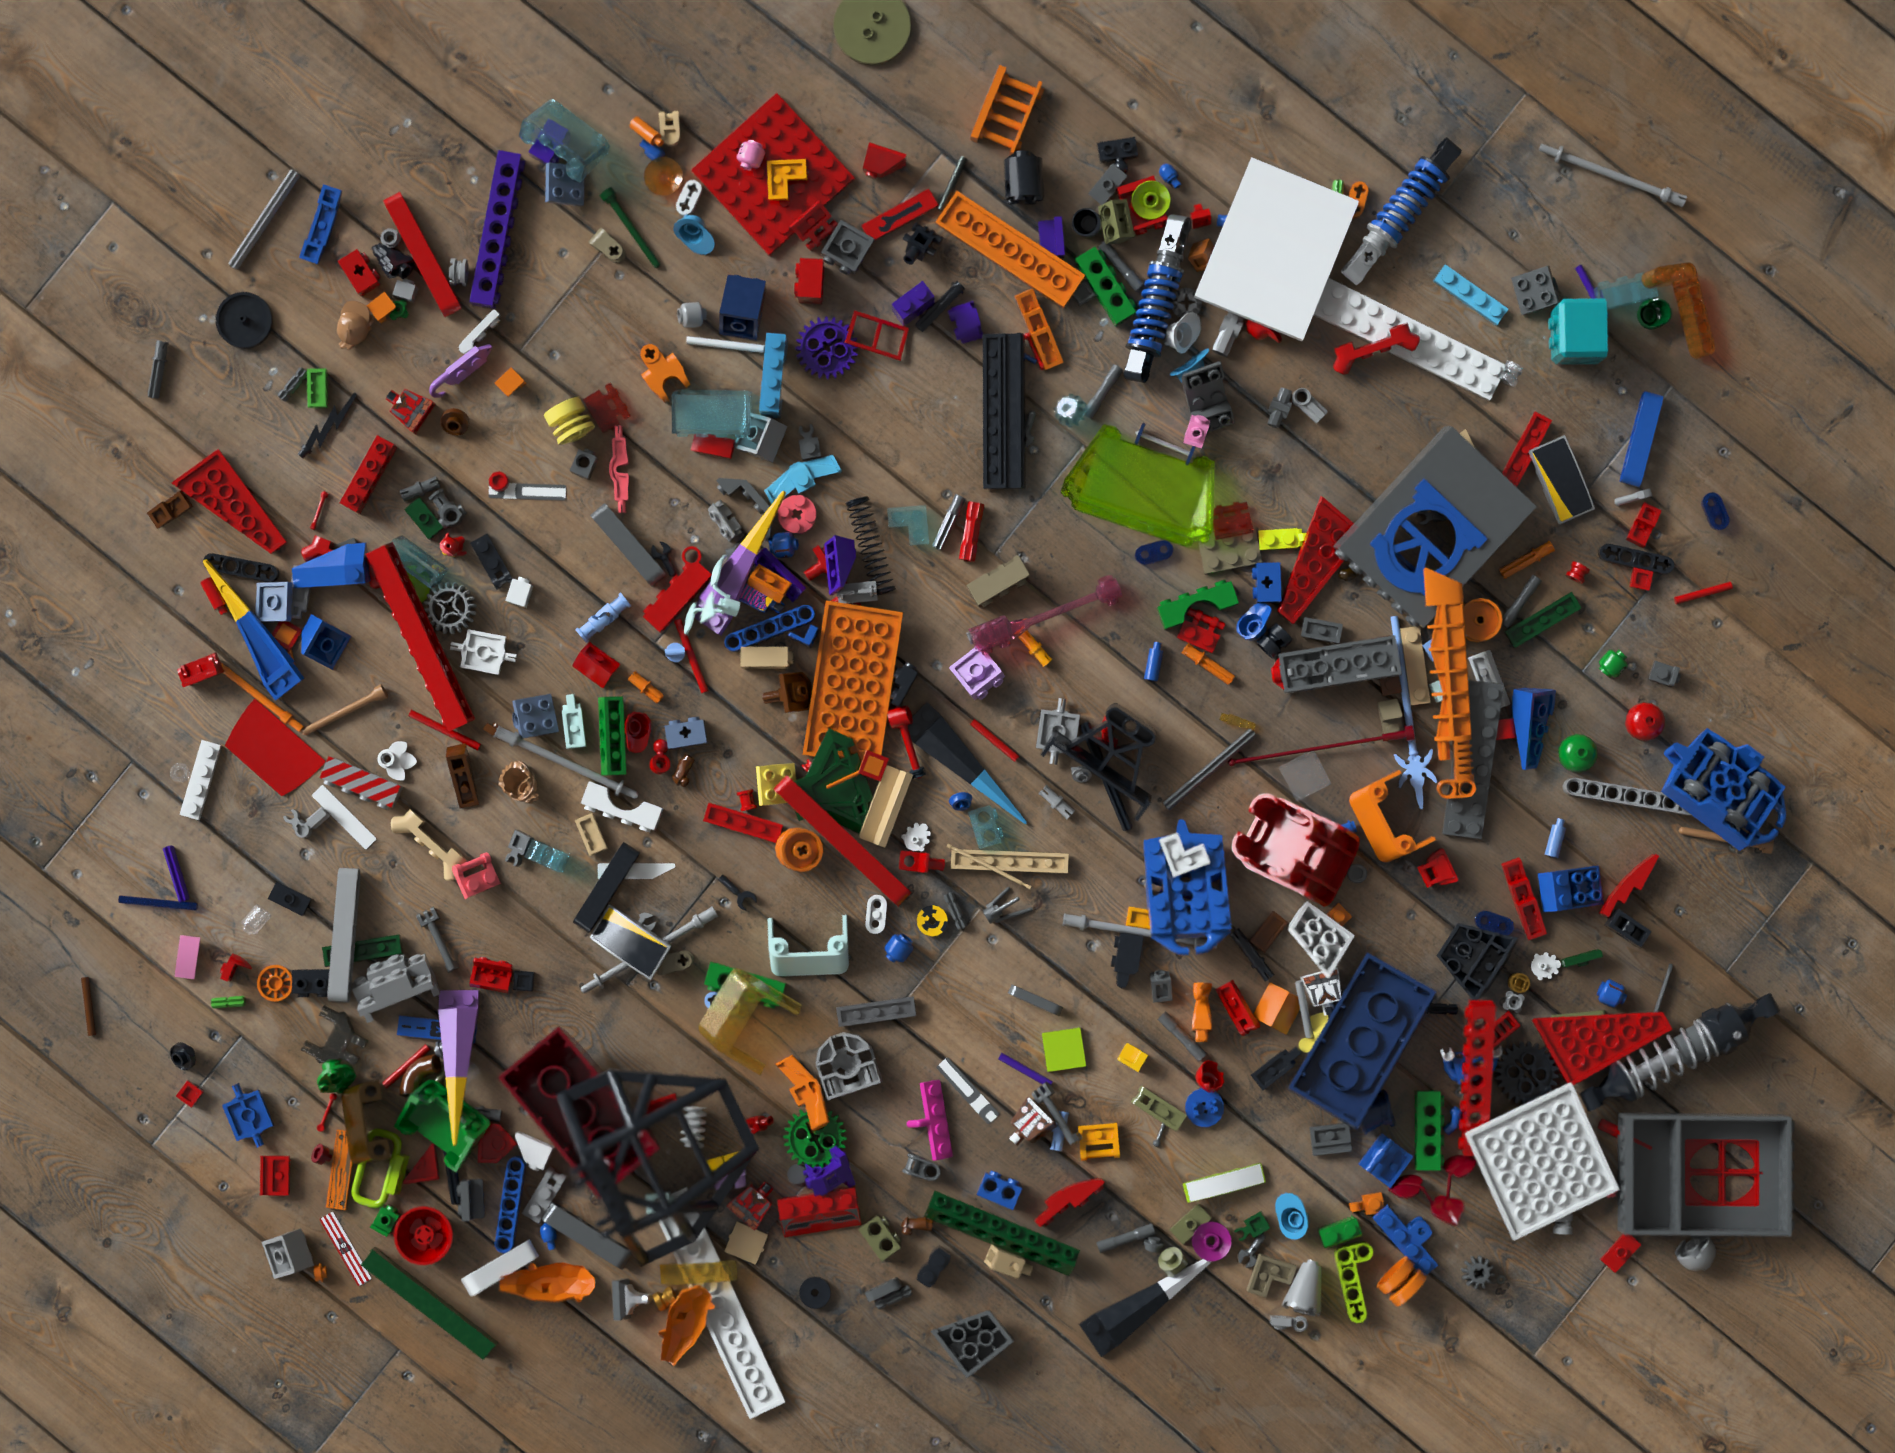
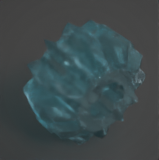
M1069 394L1068 397L1063 396L1062 401H1057L1059 406L1054 408L1055 412H1057L1054 416L1059 420L1060 424L1072 428L1074 424L1079 426L1080 420L1085 421L1083 415L1088 413L1085 409L1087 405L1080 396Z

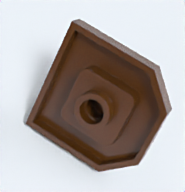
M803 672L779 674L781 688L763 693L762 698L765 704L783 702L785 713L807 711L810 708L812 695L811 680Z

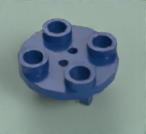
M1200 1088L1193 1091L1187 1097L1185 1112L1193 1124L1200 1127H1210L1221 1119L1224 1112V1103L1217 1092H1207Z

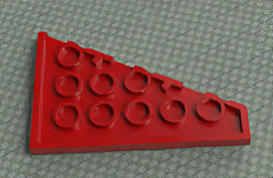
M1663 1012L1544 1017L1531 1020L1566 1083H1572V1085L1579 1083L1672 1030Z

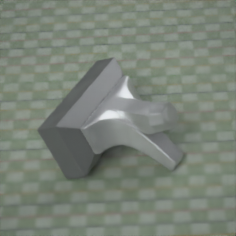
M629 1278L612 1281L614 1320L620 1321L631 1318V1314H633L634 1309L642 1303L649 1304L651 1300H654L653 1294L636 1291L632 1284H630Z

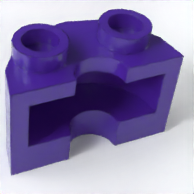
M974 301L951 307L948 313L951 322L955 321L957 328L954 329L957 340L960 339L961 343L964 344L983 338L981 323Z

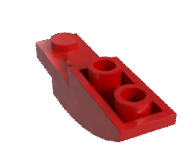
M1102 1178L1083 1180L1052 1194L1044 1200L1048 1208L1034 1219L1039 1227L1042 1225L1046 1227L1054 1220L1053 1216L1057 1212L1061 1214L1069 1207L1067 1205L1069 1202L1074 1208L1077 1206L1082 1207L1089 1201L1087 1197L1092 1193L1098 1194L1104 1188V1180Z

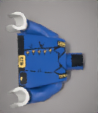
M1499 1045L1497 1050H1493L1492 1074L1497 1066L1498 1058L1502 1055L1501 1045ZM1449 1047L1450 1051L1446 1054L1441 1049L1440 1053L1443 1057L1444 1071L1452 1081L1461 1084L1465 1079V1075L1462 1074V1063H1465L1466 1056L1463 1055V1052H1453L1451 1047ZM1482 1057L1474 1058L1473 1062H1479ZM1474 1076L1472 1078V1081L1479 1080L1481 1076Z

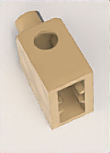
M992 1244L984 1261L990 1269L1015 1278H1019L1020 1274L1029 1277L1033 1269L1032 1265L1025 1263L1023 1257Z

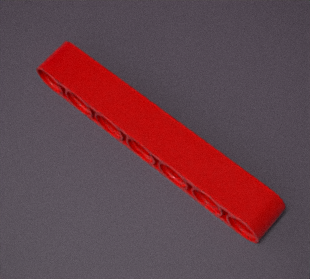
M401 192L383 200L444 317L462 309Z

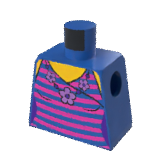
M747 584L744 586L739 598L740 602L764 614L769 608L779 614L785 606L784 603H777Z

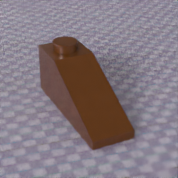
M466 743L447 747L446 760L459 808L479 805Z

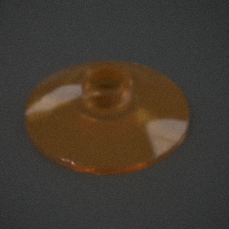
M656 158L645 169V184L656 195H671L682 184L683 173L681 167L671 158ZM667 175L668 178L666 181H662L660 177Z

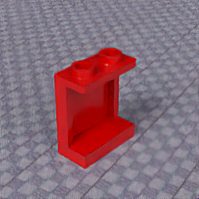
M1154 175L1117 187L1116 190L1119 200L1127 199L1134 234L1136 233V236L1147 233V229L1154 227L1157 230L1166 226L1165 223L1168 218L1166 213L1156 219H1145L1139 216L1132 206V195L1135 189L1146 181H1156ZM1149 195L1147 201H1152L1154 197Z

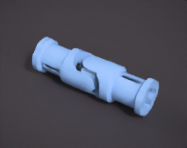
M619 593V597L613 602L607 603L596 615L591 616L585 625L575 629L586 643L596 632H601L605 626L617 619L624 609L631 607V604L622 593Z

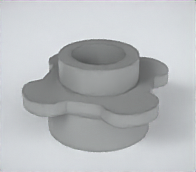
M1508 991L1505 994L1506 1001L1503 1003V1008L1505 1010H1514L1516 1013L1521 1012V1006L1525 999L1524 996Z

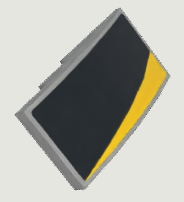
M1565 435L1529 450L1528 453L1536 468V474L1544 488L1543 492L1559 525L1595 509L1580 468Z
M609 904L590 938L616 958L652 980L672 946L643 927V924Z

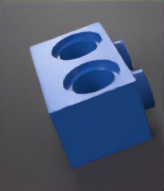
M992 1170L990 1173L985 1172L977 1195L1013 1210L1022 1190V1186H1019L1020 1182L1009 1178L1007 1181L1001 1178L1002 1174ZM994 1180L997 1183V1187L994 1190H988L985 1186L987 1181ZM1012 1188L1015 1194L1013 1197L1007 1198L1003 1194L1004 1190Z

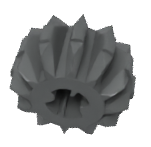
M1478 1255L1477 1261L1471 1256L1470 1260L1472 1263L1465 1260L1464 1264L1468 1267L1461 1268L1462 1272L1467 1273L1462 1276V1279L1467 1280L1466 1285L1468 1286L1473 1284L1474 1289H1478L1479 1283L1484 1289L1486 1288L1485 1281L1489 1284L1492 1283L1488 1277L1495 1276L1493 1272H1489L1494 1266L1488 1265L1490 1260L1487 1258L1483 1260L1481 1255ZM1478 1269L1482 1274L1480 1276L1475 1275L1474 1270Z

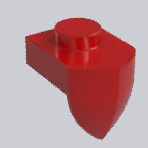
M233 953L227 963L222 965L220 979L227 982L232 981L238 965L251 970L252 967L241 956Z

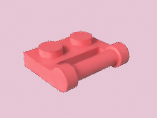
M487 852L481 854L476 859L461 865L456 864L452 866L453 874L465 899L501 884L491 863V857ZM483 864L484 870L464 877L463 872Z

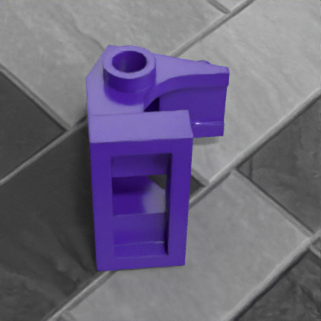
M836 1146L829 1150L832 1159L828 1166L824 1168H811L808 1164H805L806 1170L803 1171L804 1176L808 1175L805 1181L808 1190H813L814 1196L825 1195L842 1183L849 1188L856 1184L846 1154Z

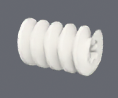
M689 1106L684 1109V1111L688 1112L685 1116L700 1147H704V1144L699 1141L705 1139V1136L700 1134L705 1132V1128L700 1126L706 1124V1121L701 1119V1117L707 1115L706 1112L702 1111L705 1107ZM687 1137L680 1139L681 1142L685 1143L684 1146L691 1147Z

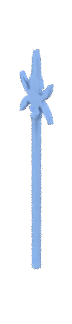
M1398 616L1391 617L1393 635H1396L1402 672L1399 679L1402 688L1401 696L1406 726L1412 725L1414 730ZM1415 739V741L1408 742L1410 755L1407 759L1410 761L1408 765L1398 755L1394 754V757L1401 767L1407 769L1400 777L1399 788L1402 787L1403 783L1407 780V775L1410 774L1412 776L1410 779L1411 785L1415 788L1419 808L1422 809V787L1424 785L1422 773L1425 772L1427 777L1431 778L1435 783H1437V779L1429 769L1424 768L1432 758L1433 749L1429 751L1428 755L1424 758V762L1421 763Z

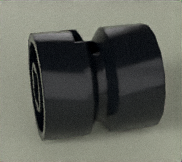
M1274 623L1268 629V634H1263L1256 643L1274 660L1281 653V648H1286L1293 639L1280 625Z

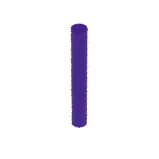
M1582 264L1577 266L1575 270L1590 298H1599Z
M1003 1053L998 1058V1060L1042 1085L1045 1082L1051 1085L1053 1082Z

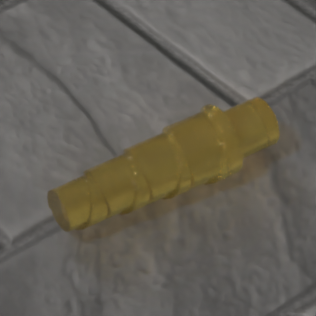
M1221 713L1219 720L1233 726L1252 730L1256 726L1254 722L1247 721L1230 713L1229 715Z

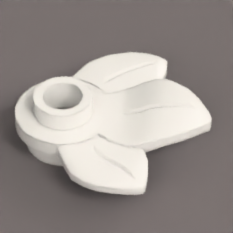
M394 742L389 749L382 750L378 755L379 765L386 768L388 775L396 780H405L404 769H409L417 763L415 757L406 752V742ZM387 755L391 757L389 763H386L384 760Z

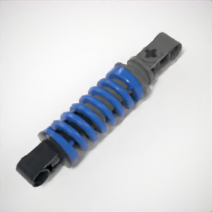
M1169 215L1160 249L1157 250V260L1149 262L1147 272L1149 279L1144 282V286L1147 289H1144L1141 293L1144 299L1139 301L1141 309L1136 311L1138 319L1133 321L1135 329L1131 330V336L1125 346L1131 350L1124 370L1126 380L1146 383L1149 379L1153 358L1161 357L1163 345L1155 340L1156 338L1164 339L1166 336L1165 333L1158 331V329L1168 328V324L1161 320L1171 318V314L1166 311L1167 309L1174 308V304L1169 301L1170 299H1176L1177 295L1172 290L1179 289V284L1175 281L1180 282L1184 275V270L1179 267L1180 262H1183V252L1192 227L1190 217Z

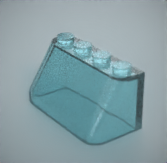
M675 390L672 394V434H677V437H688V434H696V437H708V434H716V437L719 438L732 434L736 438H746L751 433L752 391Z

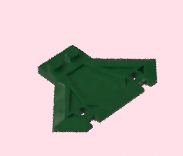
M828 728L805 777L794 782L838 824L860 834L870 808L868 802L873 800V796L866 776L862 774L829 789L826 788L827 785L858 771L861 765L858 753L851 754L850 747L855 745L853 739ZM842 751L844 757L839 758L838 752ZM861 805L863 812L859 813L857 806ZM795 810L798 821L804 820V818Z

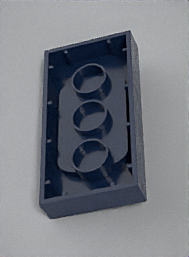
M1367 953L1288 1087L1289 1091L1358 1130L1434 1000L1436 991Z

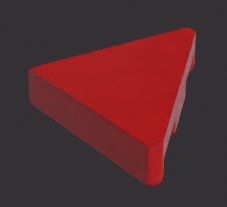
M434 1143L430 1145L403 1181V1184L440 1179L436 1145Z

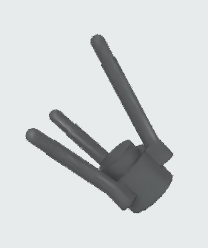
M1007 887L992 902L986 905L987 908L983 910V913L990 924L994 921L997 924L1003 920L1031 912L1033 908L1001 916L1003 915L1002 910L1020 900L1019 897H1016L1000 907L995 905L1010 890V887Z

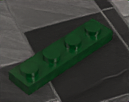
M1570 592L1504 631L1513 648H1516L1582 607L1573 592Z
M397 934L356 941L353 963L402 955L401 935ZM332 946L322 947L325 967H330Z

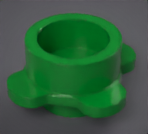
M403 299L393 302L396 308L390 312V318L392 320L401 317L407 318L409 316L406 310L407 302Z

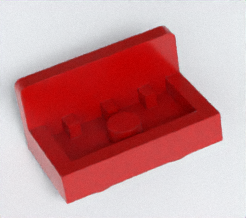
M486 957L474 958L469 986L508 993L513 975V965L502 960L498 962L491 961Z

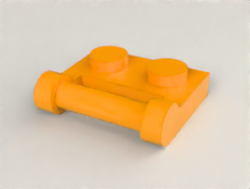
M1117 1123L1078 1126V1133L1082 1136V1139L1079 1141L1081 1161L1102 1157L1120 1158ZM1113 1143V1149L1086 1151V1145Z

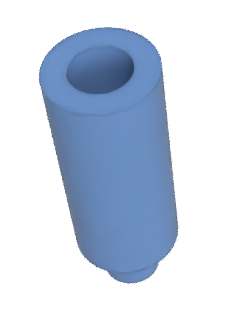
M1557 818L1556 825L1552 824L1544 855L1554 858L1559 857L1566 828L1563 827L1565 820Z

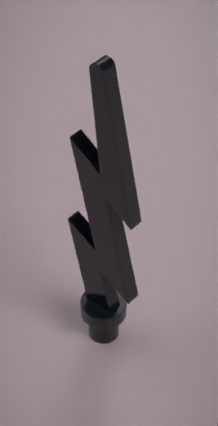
M356 393L352 394L338 415L334 405L321 432H319L316 423L306 444H303L301 446L302 449L297 453L302 459L307 454L312 453L311 449L316 439L321 448L334 422L336 430L338 429L354 401Z

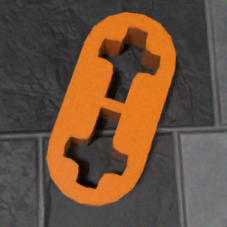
M1361 181L1355 182L1352 185L1348 196L1359 201L1357 205L1359 211L1353 215L1352 219L1361 216L1368 195V186ZM1358 186H1361V190L1364 191V193H1361L1358 199L1356 198L1357 191H1354V189H1357Z

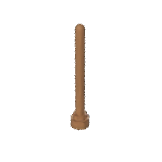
M380 684L374 687L371 694L303 728L301 733L308 735L374 700L383 701L387 699L388 694L383 685Z
M1687 827L1679 828V833L1682 835L1727 842L1715 832ZM1774 839L1768 843L1750 847H1756L1762 853L1771 854Z

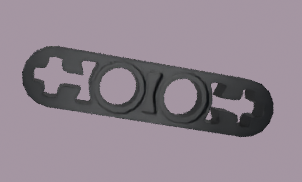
M1605 544L1598 551V556L1602 561L1644 569L1658 574H1668L1674 568V562L1668 556L1614 544ZM1610 548V552L1616 553L1617 549H1619L1620 551L1618 552L1617 560H1615L1616 556L1610 555L1608 556V558H1606V554L1603 553V550ZM1626 551L1632 555L1630 562L1622 560L1623 552ZM1648 556L1651 563L1648 567L1641 564V557ZM1655 558H1657L1656 562L1663 563L1666 560L1669 568H1666L1664 571L1662 566L1656 565L1655 569H1653Z
M214 553L207 554L203 559L212 560L214 557L215 561L222 562V558H224L222 570H220V565H213L218 573L265 582H274L279 577L278 568L271 564ZM229 561L236 562L237 567L234 571L227 570V563ZM249 564H253L256 568L253 575L246 573V567ZM260 566H262L261 570L269 571L272 568L271 571L274 572V576H270V579H268L267 575L260 573Z

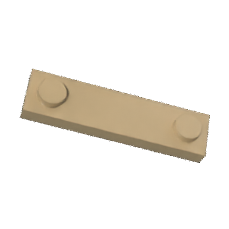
M1420 627L1400 628L1411 706L1430 703Z

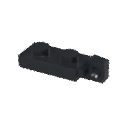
M1294 1047L1289 1052L1286 1049L1280 1051L1254 1071L1251 1077L1262 1091L1293 1068V1065L1296 1064L1294 1059L1301 1054V1051L1298 1047Z

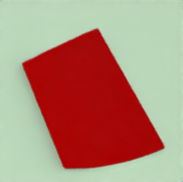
M256 699L245 709L225 743L227 749L281 796L299 787L325 763L321 756Z

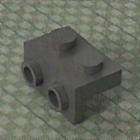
M483 1179L460 1181V1185L457 1186V1195L461 1197V1205H458L459 1217L462 1216V1221L484 1218Z

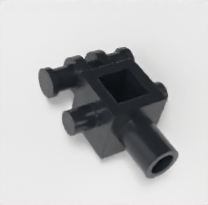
M915 222L912 227L914 234L911 236L906 233L903 237V240L908 243L905 250L906 254L903 258L904 261L912 265L916 259L922 261L927 254L934 256L937 250L931 247L933 241L940 245L944 237L935 234L936 231L934 230L928 231L927 226L923 227Z

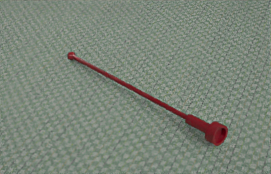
M1412 725L1404 726L1405 730L1385 733L1379 737L1244 759L1228 760V765L1234 766L1237 763L1383 740L1384 742L1406 738L1407 742L1415 741Z

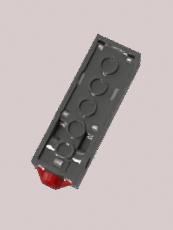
M1396 635L1278 654L1279 658L1271 668L1273 683L1283 689L1285 694L1400 676L1402 674Z

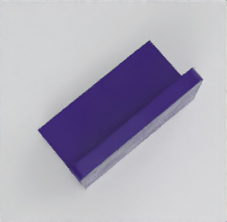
M1062 216L1054 217V220L1039 221L1040 246L1057 257L1064 258Z

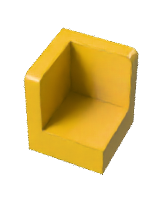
M1126 1043L1117 1060L1139 1072L1148 1055L1131 1044Z

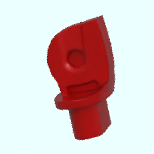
M753 1116L746 1119L753 1134L766 1130L768 1126L774 1123L772 1116Z

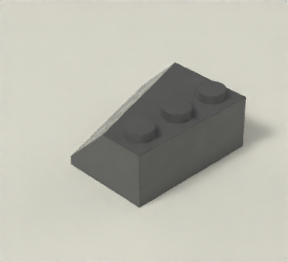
M990 1310L931 1331L966 1378H969L1015 1341Z

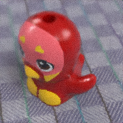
M447 533L440 542V549L443 555L450 557L466 555L467 552L462 551L465 538L463 536L452 538Z

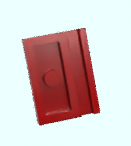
M260 1156V1195H290V1156Z

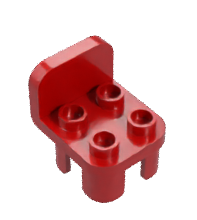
M1270 794L1257 796L1249 807V813L1255 816L1254 822L1247 835L1241 832H1237L1232 843L1234 854L1241 859L1244 866L1249 870L1293 890L1323 907L1328 906L1334 900L1357 854L1360 844L1359 837L1347 828L1285 799L1277 798Z

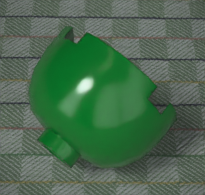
M1574 734L1566 737L1558 748L1560 764L1571 772L1581 773L1589 770L1598 758V749L1595 742L1583 734Z

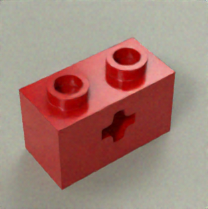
M356 249L338 260V263L356 292L362 297L381 284L378 281L380 276L376 269L373 268L371 270L368 265L370 260L366 253H361ZM361 268L364 274L360 275L358 269Z

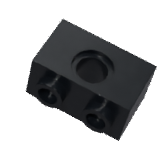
M1614 909L1604 926L1629 943L1640 948L1652 932L1619 909Z

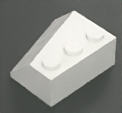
M1308 901L1297 911L1288 929L1327 978L1330 977L1355 936Z

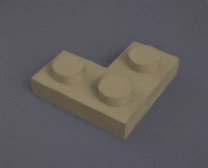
M1259 1253L1246 1290L1247 1292L1266 1297L1272 1279L1291 1285L1297 1266Z

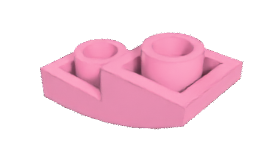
M180 935L175 977L195 979L200 945L199 937Z

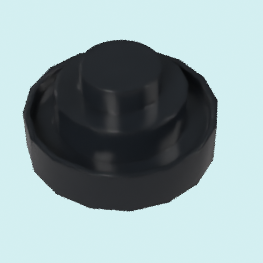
M178 1042L171 1047L170 1056L172 1062L179 1069L186 1071L195 1065V1051L191 1046Z

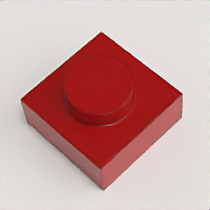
M1633 568L1629 587L1650 591L1653 571Z
M187 1080L176 1097L192 1108L204 1091L190 1080Z

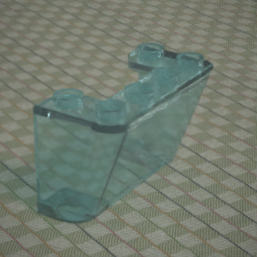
M549 99L522 121L519 137L524 143L533 145L539 140L542 145L548 146L558 157L567 161V175L579 183L608 154L610 148L608 141L554 99Z

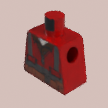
M404 389L401 395L391 390L386 397V400L393 404L390 412L415 435L436 405L432 400L407 389Z
M766 1181L758 1189L751 1184L731 1200L727 1207L755 1231L772 1204V1201L767 1196L774 1188Z

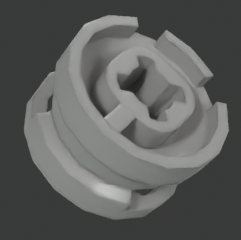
M451 258L450 264L453 265L449 267V277L452 279L449 281L450 285L456 286V284H461L462 282L463 286H467L469 275L468 260L463 259L462 263V261L456 258Z

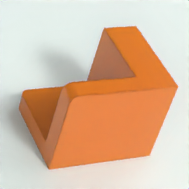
M385 292L366 305L380 324L387 320L385 316L396 308V305Z
M512 367L495 382V385L507 397L519 387L522 389L527 384Z

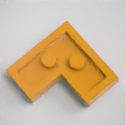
M806 159L767 161L769 201L788 200V181L807 180Z

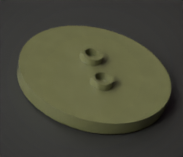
M843 0L836 10L833 27L839 47L849 58L862 64L878 65L892 60L904 49L910 36L911 23L908 10L902 0Z

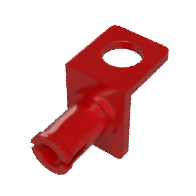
M902 850L900 852L899 870L927 873L928 869L943 871L945 860L929 858V853ZM908 855L914 858V864L910 867L904 863V859Z

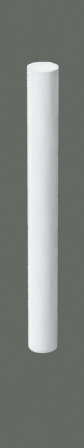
M687 336L686 344L764 353V345Z

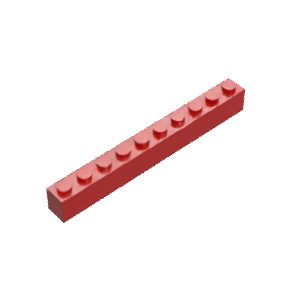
M394 543L385 544L366 553L367 563L374 571L377 584L382 588L384 599L389 604L392 616L400 627V633L409 646V653L417 663L418 672L425 680L426 689L432 695L434 706L439 710L443 725L449 732L475 720Z

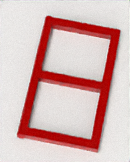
M854 310L845 343L901 361L909 328ZM857 316L878 323L872 347L850 340ZM882 324L904 331L897 355L876 349Z

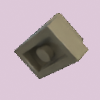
M1392 699L1378 702L1383 734L1403 731L1401 720L1403 715L1398 700Z

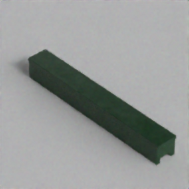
M376 1247L370 1250L369 1255L362 1262L361 1266L482 1360L499 1343Z

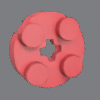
M802 495L789 496L782 501L778 509L779 523L787 532L793 534L806 533L814 526L816 508L810 499ZM794 510L802 511L801 519L792 518Z

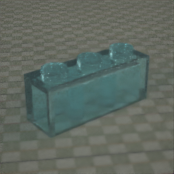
M1646 272L1635 274V278L1628 279V276L1616 279L1617 282L1610 283L1609 280L1598 283V286L1593 289L1595 298H1606L1607 310L1644 302L1647 299L1659 296L1653 273L1647 275Z
M403 535L392 540L408 573L430 589L440 584L449 570L447 567Z

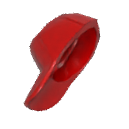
M1247 319L1248 334L1252 335L1255 339L1263 340L1270 337L1276 342L1281 343L1282 337L1277 331Z
M634 711L624 719L627 748L630 752L640 753L647 746L651 732V720L646 713Z

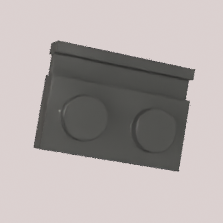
M1337 1123L1309 1127L1313 1156L1352 1151L1349 1125Z

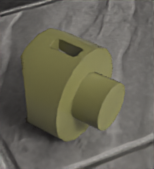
M1170 1247L1160 1254L1158 1264L1166 1275L1173 1277L1188 1265V1260L1181 1250L1176 1247Z

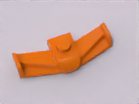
M793 1055L777 1062L775 1065L795 1085L789 1091L797 1106L801 1107L804 1104L806 1106L812 1133L825 1127L829 1123V1118L822 1095V1087L818 1080Z

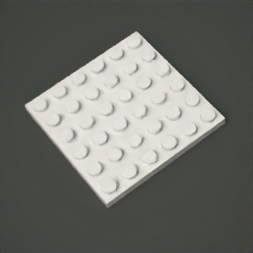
M1568 1083L1464 1133L1513 1240L1521 1238L1619 1190L1572 1083Z

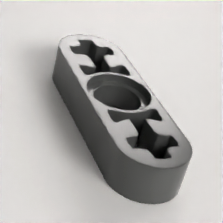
M1011 984L1008 994L1060 1016L1062 1012V1006Z

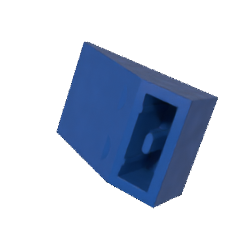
M1599 865L1538 873L1543 912L1604 904Z

